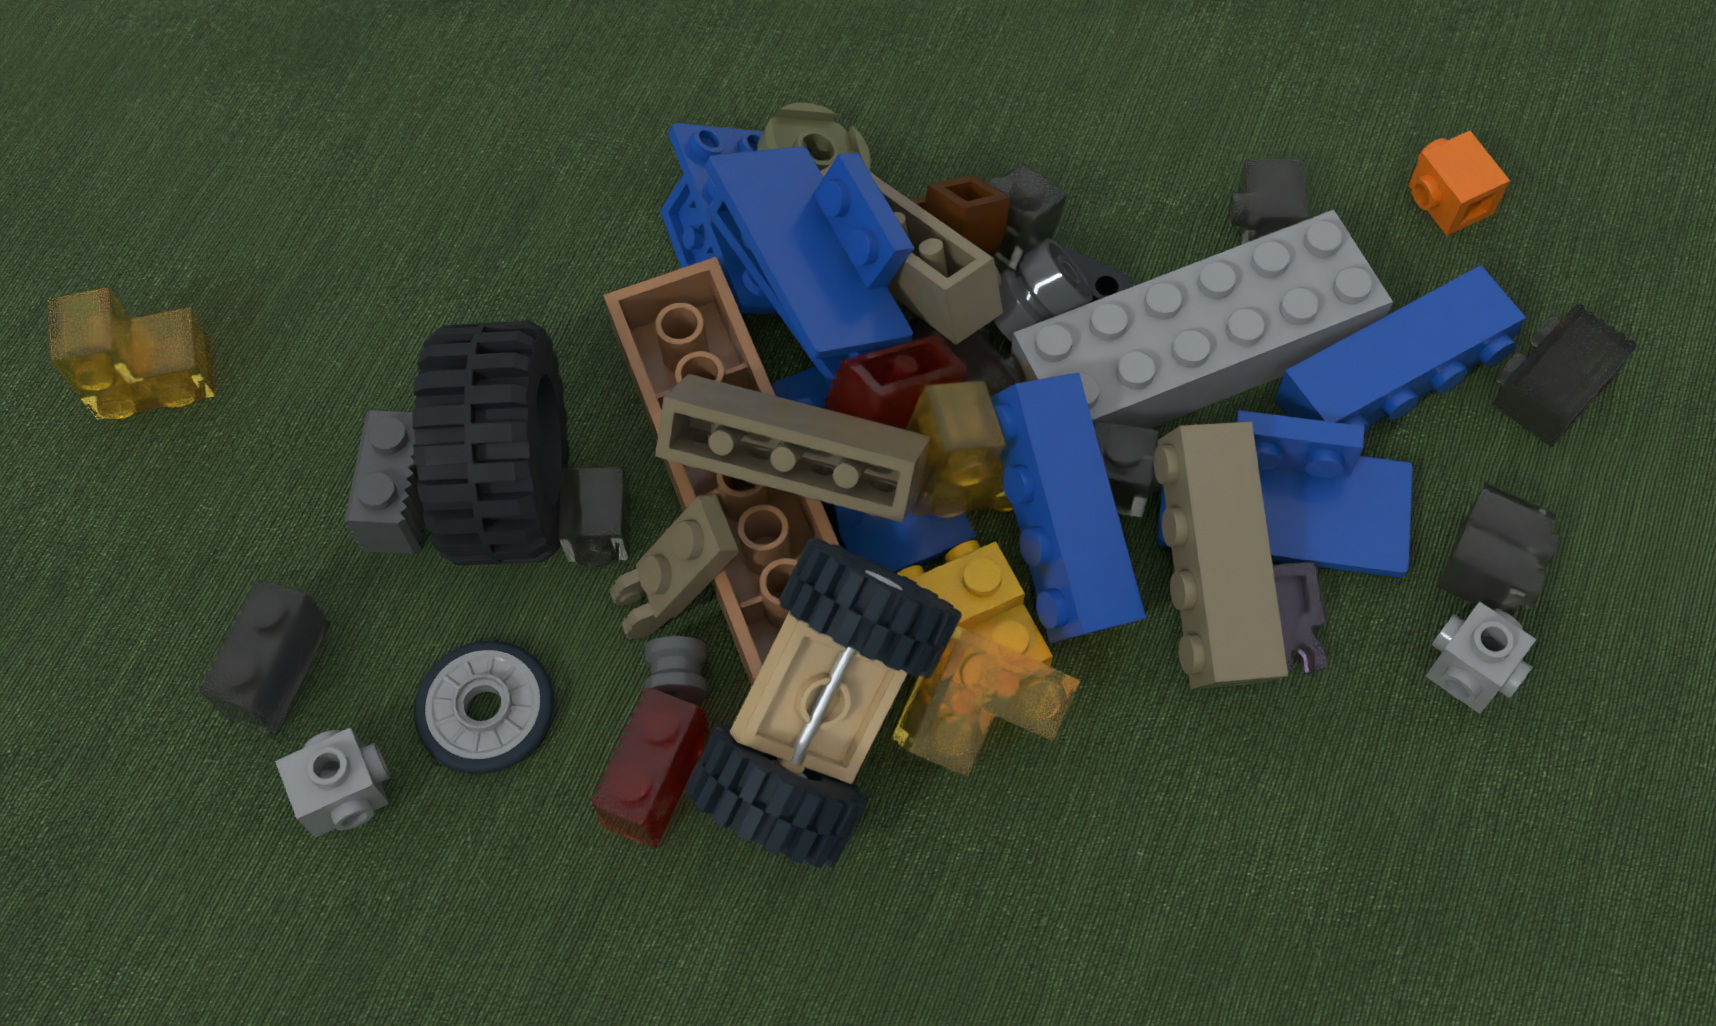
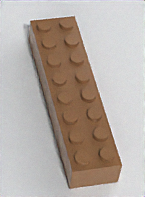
M717 257L603 295L614 336L656 443L663 398L688 374L776 396ZM663 459L683 512L698 495H717L738 547L739 553L711 581V584L750 684L753 686L789 613L788 610L782 608L778 600L808 539H821L831 545H840L821 501Z

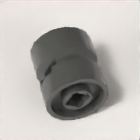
M1047 238L1024 255L1023 261L1019 263L1020 272L1008 268L1000 273L1001 284L999 291L1003 314L993 321L1007 339L1012 342L1013 332L1084 306L1093 300V294L1084 275L1072 258L1055 241Z

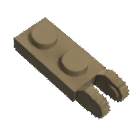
M698 495L635 564L637 569L620 575L615 584L611 585L612 588L609 589L614 604H617V606L630 605L642 600L646 596L649 600V603L634 608L627 615V618H624V622H621L626 638L629 637V639L633 638L634 640L655 633L670 618H676L739 553L717 495Z

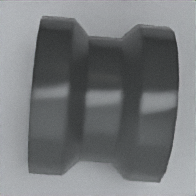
M665 636L647 642L644 646V659L650 666V676L644 681V697L646 700L665 706H687L702 702L708 697V683L702 676V666L708 661V646L705 642L687 636Z

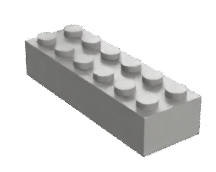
M1333 209L1013 332L1009 369L1017 383L1079 373L1099 447L1103 448L1282 377L1285 370L1387 316L1393 301Z

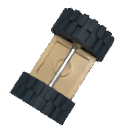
M809 538L778 600L782 608L788 610L789 613L734 724L716 725L685 789H688L686 792L689 799L696 801L695 806L701 812L714 815L712 820L723 828L730 827L737 831V837L748 843L753 840L763 845V850L777 855L778 852L783 853L790 861L803 864L804 860H806L813 867L823 868L824 864L832 867L835 866L836 862L838 863L867 805L868 799L866 795L860 793L861 789L853 781L907 673L919 677V675L924 678L932 677L962 617V613L953 608L954 606L948 601L938 598V595L934 592L918 586L915 581L894 573L892 569L880 563L878 565L867 557L856 552L851 553L836 544L831 545L821 539Z

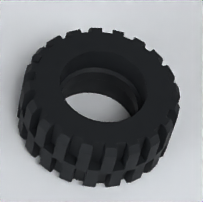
M531 321L443 325L429 335L423 343L424 350L419 354L417 362L419 372L418 376L415 377L413 391L415 395V409L413 410L412 428L415 429L414 464L417 466L419 481L417 482L419 500L423 502L424 522L426 529L432 533L431 542L434 548L440 552V556L457 566L544 562L559 551L561 540L564 539L566 530L565 518L568 516L569 504L567 495L570 479L568 472L569 441H567L566 428L567 413L563 399L564 389L562 377H560L558 370L559 362L556 352L553 351L551 337L546 334L544 328Z

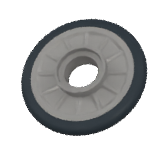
M491 640L477 641L460 646L439 659L427 672L419 686L414 704V721L417 734L430 755L453 770L469 774H487L507 769L532 753L547 733L554 710L553 687L541 663L521 647L507 642ZM482 692H492L501 697V706L494 717L486 721H476L468 717L467 707L474 696Z

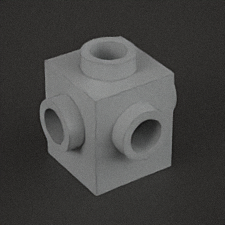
M1479 601L1465 621L1456 614H1453L1431 645L1442 653L1430 668L1426 677L1446 690L1450 695L1481 714L1498 691L1510 698L1533 667L1522 659L1536 639L1523 631L1520 623L1511 615L1500 610H1492Z
M351 727L343 731L331 730L320 733L308 740L305 748L275 761L296 819L315 838L333 829L348 830L358 827L373 817V811L389 804L381 782L391 778L386 762L376 743L365 746Z

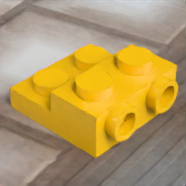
M976 540L967 541L950 550L945 556L947 563L924 572L922 566L914 565L897 573L900 576H905L915 581L918 586L934 592L938 595V598L948 601L954 606L953 608L962 613V617L932 677L924 678L920 675L918 677L938 717L1040 671L1052 663L1053 655L1024 605L1025 592L996 541L984 547H981Z

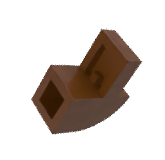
M972 174L928 184L925 196L910 199L991 257L999 250L1005 235L1011 197Z

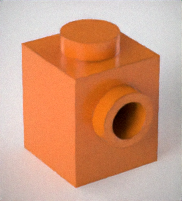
M1469 130L1450 140L1440 138L1427 145L1418 155V163L1408 186L1417 205L1421 209L1428 211L1442 231L1448 236L1493 215L1510 180Z

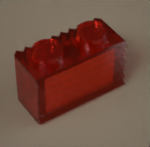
M937 335L927 336L839 360L841 369L836 370L837 378L832 379L833 387L828 388L829 396L824 398L826 405L821 406V408L916 432L917 429L924 431L926 426L933 428L934 423L942 424L963 380L967 366Z
M647 688L641 691L644 699L636 702L639 711L630 714L633 723L625 725L627 734L619 737L622 746L613 749L616 758L607 761L610 770L602 773L605 782L596 785L599 794L590 797L605 829L652 848H657L710 731L708 730L707 719L702 708L653 688Z

